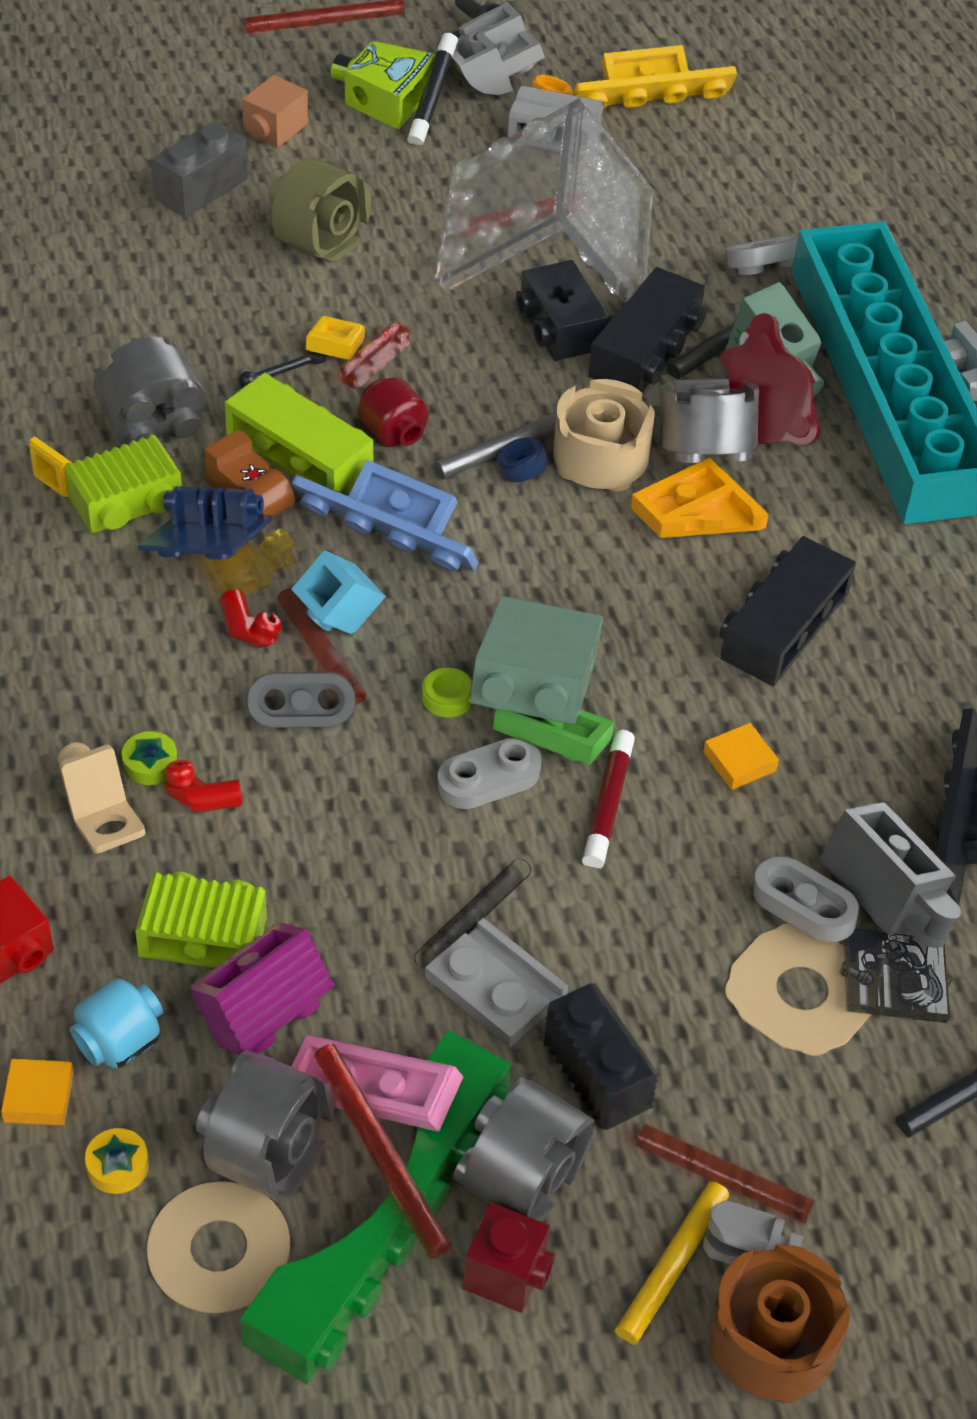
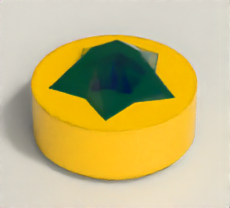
M123 1128L109 1129L94 1137L85 1152V1165L90 1182L97 1189L110 1194L126 1193L140 1185L149 1169L148 1151L144 1140L135 1132Z

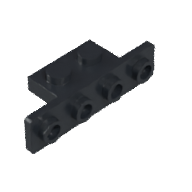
M975 708L963 709L960 728L953 731L952 750L954 760L952 769H947L944 776L945 808L937 813L936 830L939 840L936 853L934 854L956 875L946 893L958 906L960 904L966 865L977 864V712Z

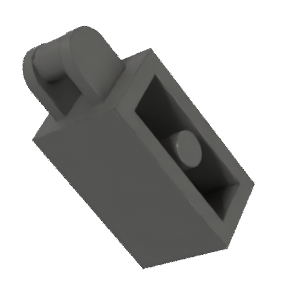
M885 802L844 810L820 858V862L837 879L840 886L855 896L857 902L871 916L874 923L881 927L888 936L910 931L922 944L932 948L942 947L948 939L952 927L961 915V909L958 904L946 893L956 875Z

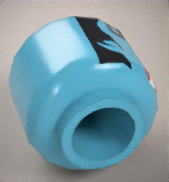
M117 978L75 1006V1024L70 1026L69 1030L76 1045L92 1065L96 1067L103 1063L110 1068L117 1069L125 1066L159 1041L160 1026L157 1017L163 1014V1009L157 997L145 984L135 988L124 979Z

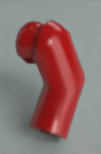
M176 760L166 766L165 776L167 780L164 781L163 785L167 794L190 810L206 812L242 806L239 779L206 784L194 776L195 771L190 761Z

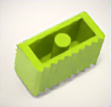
M150 434L147 439L141 437L138 442L132 440L129 445L123 443L120 448L114 446L111 451L105 450L101 455L95 453L92 458L86 456L83 461L77 459L74 464L68 462L64 467L68 498L91 534L104 529H119L127 524L129 520L152 512H166L163 505L165 492L172 491L175 486H182L181 472L158 438L153 434Z
M158 872L153 873L135 930L139 957L218 968V965L226 962L228 957L236 955V952L244 949L246 944L254 942L255 937L263 935L267 919L265 889L260 886L255 888L250 883L242 880L218 883L215 880L208 882L203 878L198 880L195 876L184 872L168 873L164 876Z

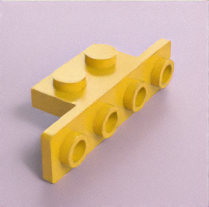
M683 45L604 53L601 59L604 80L578 83L575 85L572 95L603 101V109L608 105L624 104L627 108H636L644 105L647 101L661 99L665 103L673 104L683 101L688 96L703 95L706 99H716L730 91L737 77V71L735 66L689 71Z

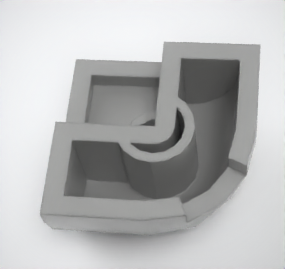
M506 2L458 28L461 36L458 38L451 62L462 77L475 89L484 94L501 95L513 91L508 76L527 72L534 66V63L544 59L545 56L540 43L526 30L521 15Z

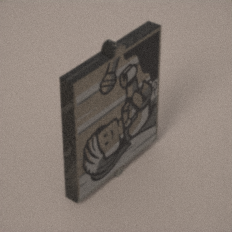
M856 928L848 938L844 939L845 961L842 963L839 972L845 977L847 1012L948 1023L950 1018L948 987H950L953 977L947 973L945 944L940 948H932L922 944L914 935L893 934L888 936L886 932Z

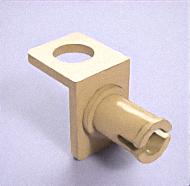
M79 742L70 743L59 752L57 762L59 763L72 819L92 852L99 854L143 837L146 834L144 825L126 801L113 748L110 745H104L90 750L84 743ZM121 821L126 824L122 830L113 834H99L96 832L97 828L107 822Z

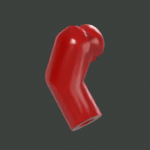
M228 590L221 595L220 604L227 632L231 637L258 648L267 647L276 642L282 625L280 619L274 613L268 619L266 611L258 613L256 617L250 615L245 595L240 590Z

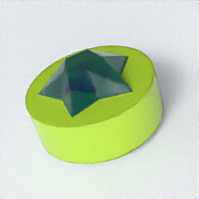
M146 731L138 733L128 739L122 748V762L125 774L130 780L141 785H156L166 781V766L170 762L178 760L175 743L170 737L160 732Z

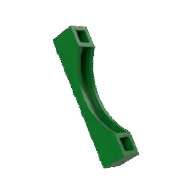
M450 1030L446 1032L427 1059V1061L455 1066L463 1076L439 1132L418 1127L407 1166L393 1191L371 1217L333 1245L307 1258L278 1266L240 1318L242 1345L307 1385L320 1367L328 1371L336 1363L347 1341V1335L344 1334V1331L355 1315L365 1318L371 1312L382 1291L383 1284L379 1280L390 1264L400 1267L405 1262L416 1242L417 1233L414 1232V1229L423 1216L427 1215L433 1218L442 1208L450 1190V1184L447 1181L454 1173L463 1155L470 1148L475 1147L481 1132L475 1129V1122L484 1105L493 1096H497L504 1101L510 1091L511 1063Z

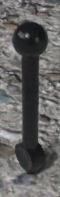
M308 351V355L256 373L244 371L240 374L238 382L244 388L263 373L273 377L310 363L321 364L325 362L326 355Z

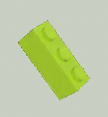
M263 373L225 401L227 436L240 429L252 439V450L293 478L298 475L346 495L352 490L366 461L373 462L372 438L368 437L362 430L354 428L334 416L326 408L318 406L300 395L289 385L279 382L266 373Z

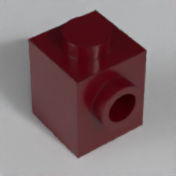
M490 1202L466 1254L463 1290L523 1313L533 1288L541 1291L544 1289L555 1261L556 1254L547 1251L550 1225Z

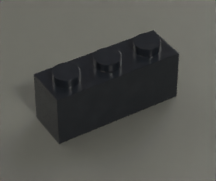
M656 266L593 341L588 377L595 380L610 379L624 382L637 388L640 392L649 383L655 385L659 381L665 367V362L669 357L677 358L681 353L689 332H697L701 328L707 312V307L702 305L705 285Z
M802 536L790 551H781L765 581L757 580L751 587L745 605L740 611L732 610L725 618L719 631V637L724 639L720 659L774 687L848 596L856 561L805 536Z

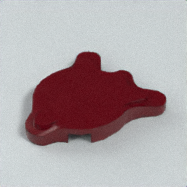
M760 313L751 321L747 341L740 346L725 350L721 355V364L728 372L726 379H729V389L742 390V381L751 382L759 386L758 444L791 442L800 446L811 445L819 438L821 433V424L816 416V405L813 404L814 392L812 383L815 384L814 377L805 363L799 357L790 353L784 346L780 338L779 322L776 317L771 314Z

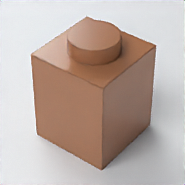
M276 75L271 76L242 99L244 133L249 134L255 140H261L276 148L308 124V91Z

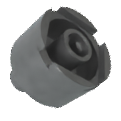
M146 337L134 340L119 347L111 354L113 362L105 371H103L101 366L97 370L93 382L94 391L118 438L125 444L129 445L132 440L138 442L141 437L147 439L150 434L155 435L158 439L173 434L178 438L184 439L195 435L202 426L200 417L206 406V394L184 352L176 343H174V346L167 345L163 338Z
M715 378L675 381V391L668 384H663L661 386V447L665 448L668 452L675 453V461L684 463L704 461V454H723V459L729 461H747L752 459V449L756 448L758 444L759 386L751 382L742 381V390L729 389V379Z
M249 1050L243 1051L237 1057L232 1067L230 1078L219 1097L209 1098L204 1103L197 1118L196 1130L205 1135L203 1152L206 1166L211 1171L274 1200H280L279 1191L290 1196L300 1187L320 1157L326 1141L316 1137L321 1118L330 1122L333 1119L335 1095L332 1086L268 1056L256 1054Z
M521 1077L511 1087L504 1101L497 1096H493L484 1105L475 1122V1129L480 1131L481 1135L475 1147L470 1148L459 1161L454 1171L453 1179L489 1204L492 1202L543 1222L556 1205L546 1199L547 1195L551 1196L563 1182L571 1185L579 1172L595 1135V1128L590 1126L595 1121L535 1082Z

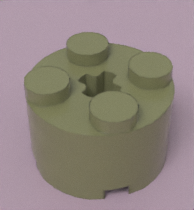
M307 157L293 165L284 177H276L269 189V198L273 202V234L278 241L328 261H337L357 246L361 237L355 234L361 222L368 223L371 212V194L366 182L355 174L316 158Z

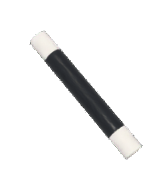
M451 33L442 34L407 141L411 144L420 146L424 144L458 42L457 37Z

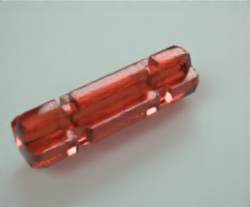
M392 322L382 331V334L377 335L355 354V357H352L340 368L342 374L340 377L341 381L353 389H359L370 379L368 375L373 377L396 356L394 351L400 353L410 344L409 335L411 332L407 326L403 327L399 322Z

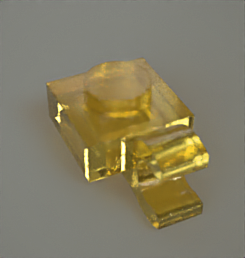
M286 529L276 530L266 536L261 545L256 549L248 541L230 558L212 560L203 557V570L220 596L224 592L233 589L240 590L244 595L271 586V573L297 564L295 557L289 550L295 546V543Z

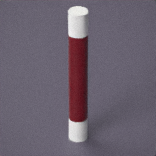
M618 730L613 736L582 858V863L586 866L600 869L604 866L635 740L634 735L627 730Z

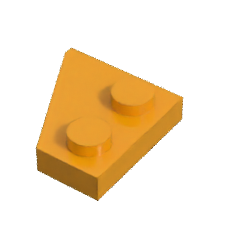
M710 457L632 494L631 509L660 538L760 531L766 528L769 515Z

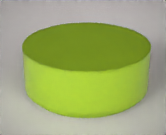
M450 667L439 668L430 672L422 683L423 705L429 712L440 717L452 718L466 713L473 705L470 703L472 678L464 671Z

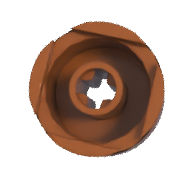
M776 1245L774 1250L755 1252V1249L742 1253L729 1265L720 1282L709 1325L710 1355L713 1361L733 1384L743 1391L760 1398L776 1400L781 1403H792L814 1391L827 1379L836 1362L850 1320L849 1304H846L845 1297L840 1288L842 1282L835 1270L815 1253L794 1245Z

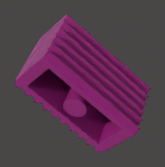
M281 922L273 924L271 929L263 932V935L255 937L254 942L246 944L244 949L238 950L236 955L228 957L227 961L219 964L217 969L209 971V974L201 977L199 982L191 984L190 990L220 1048L237 1054H241L245 1050L256 1054L264 1051L275 1041L274 1033L291 1020H300L314 1013L320 1005L318 999L334 988V983L329 978L330 973L325 969V963L320 959L321 954L315 949L316 944L311 940V934L306 929Z

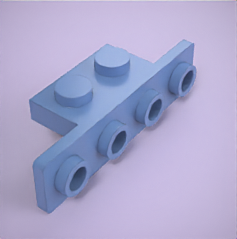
M369 460L366 461L349 496L298 475L295 476L291 483L301 497L300 504L317 515L326 517L328 512L331 511L343 516V522L360 533L369 535L372 529L388 535L386 540L400 550L413 553L417 547L432 554L430 558L433 562L450 571L457 572L460 566L475 571L479 563L470 547L441 535L458 503L452 494Z

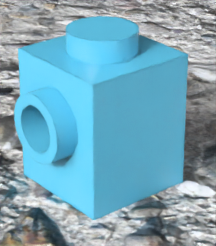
M326 550L320 554L291 589L309 608L306 612L316 624L326 631H331L335 627L349 634L356 632L386 597L356 564Z

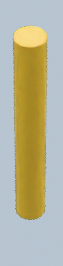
M708 1182L615 1328V1333L619 1337L633 1345L638 1343L704 1238L705 1231L709 1227L708 1220L711 1209L715 1204L726 1201L729 1198V1192L724 1186L717 1182Z

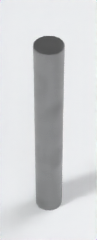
M556 413L438 460L434 463L435 471L442 479H446L497 458L500 451L508 443L516 439L531 437L542 440L554 435Z

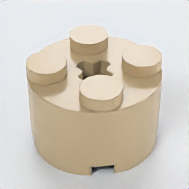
M610 379L591 380L588 388L576 392L575 385L564 392L557 404L553 457L557 466V472L562 478L572 480L586 487L609 489L616 492L624 491L645 472L648 466L655 417L651 404L648 407L642 401L643 394L637 388L624 382Z

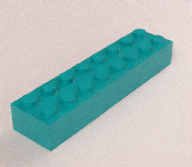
M886 222L799 230L791 273L903 525L977 516V407Z

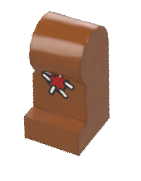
M240 429L204 448L206 482L214 489L254 490L255 494L262 495L264 499V509L261 515L274 517L295 504L294 492L287 478L279 470L271 468L265 460L252 450V439Z

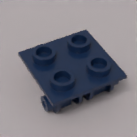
M175 486L172 491H166L163 497L164 508L166 511H171L172 518L139 543L138 550L158 551V555L162 557H177L189 552L205 553V557L212 560L227 559L234 556L236 551L249 540L255 538V535L272 521V516L261 515L264 509L263 496L255 494L252 489L228 488L226 490L225 488H216L213 492L210 487H203L200 490V487Z

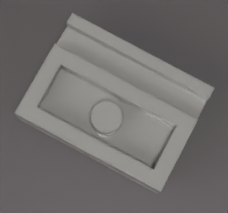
M485 918L477 922V928L469 935L463 934L425 967V978L509 1048L547 1015L548 1006L551 1001L568 993V985Z

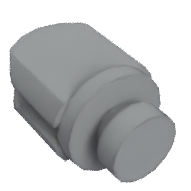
M726 1200L715 1204L711 1209L708 1220L709 1227L706 1229L703 1239V1248L710 1258L731 1264L742 1253L755 1249V1252L774 1250L776 1245L801 1247L804 1236L793 1232L790 1238L781 1236L785 1220L777 1218L776 1215Z

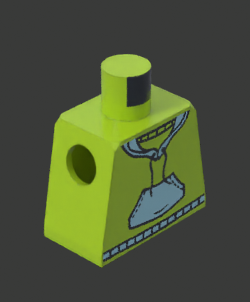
M372 42L356 59L343 54L336 55L331 66V77L345 82L346 105L385 124L400 129L418 108L436 54L381 42Z

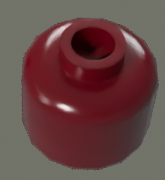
M395 377L382 378L370 383L361 394L357 412L360 423L383 447H394L400 444L409 446L416 443L423 435L429 417L428 406L406 381Z

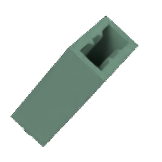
M501 596L475 659L470 703L575 725L596 664L604 616Z

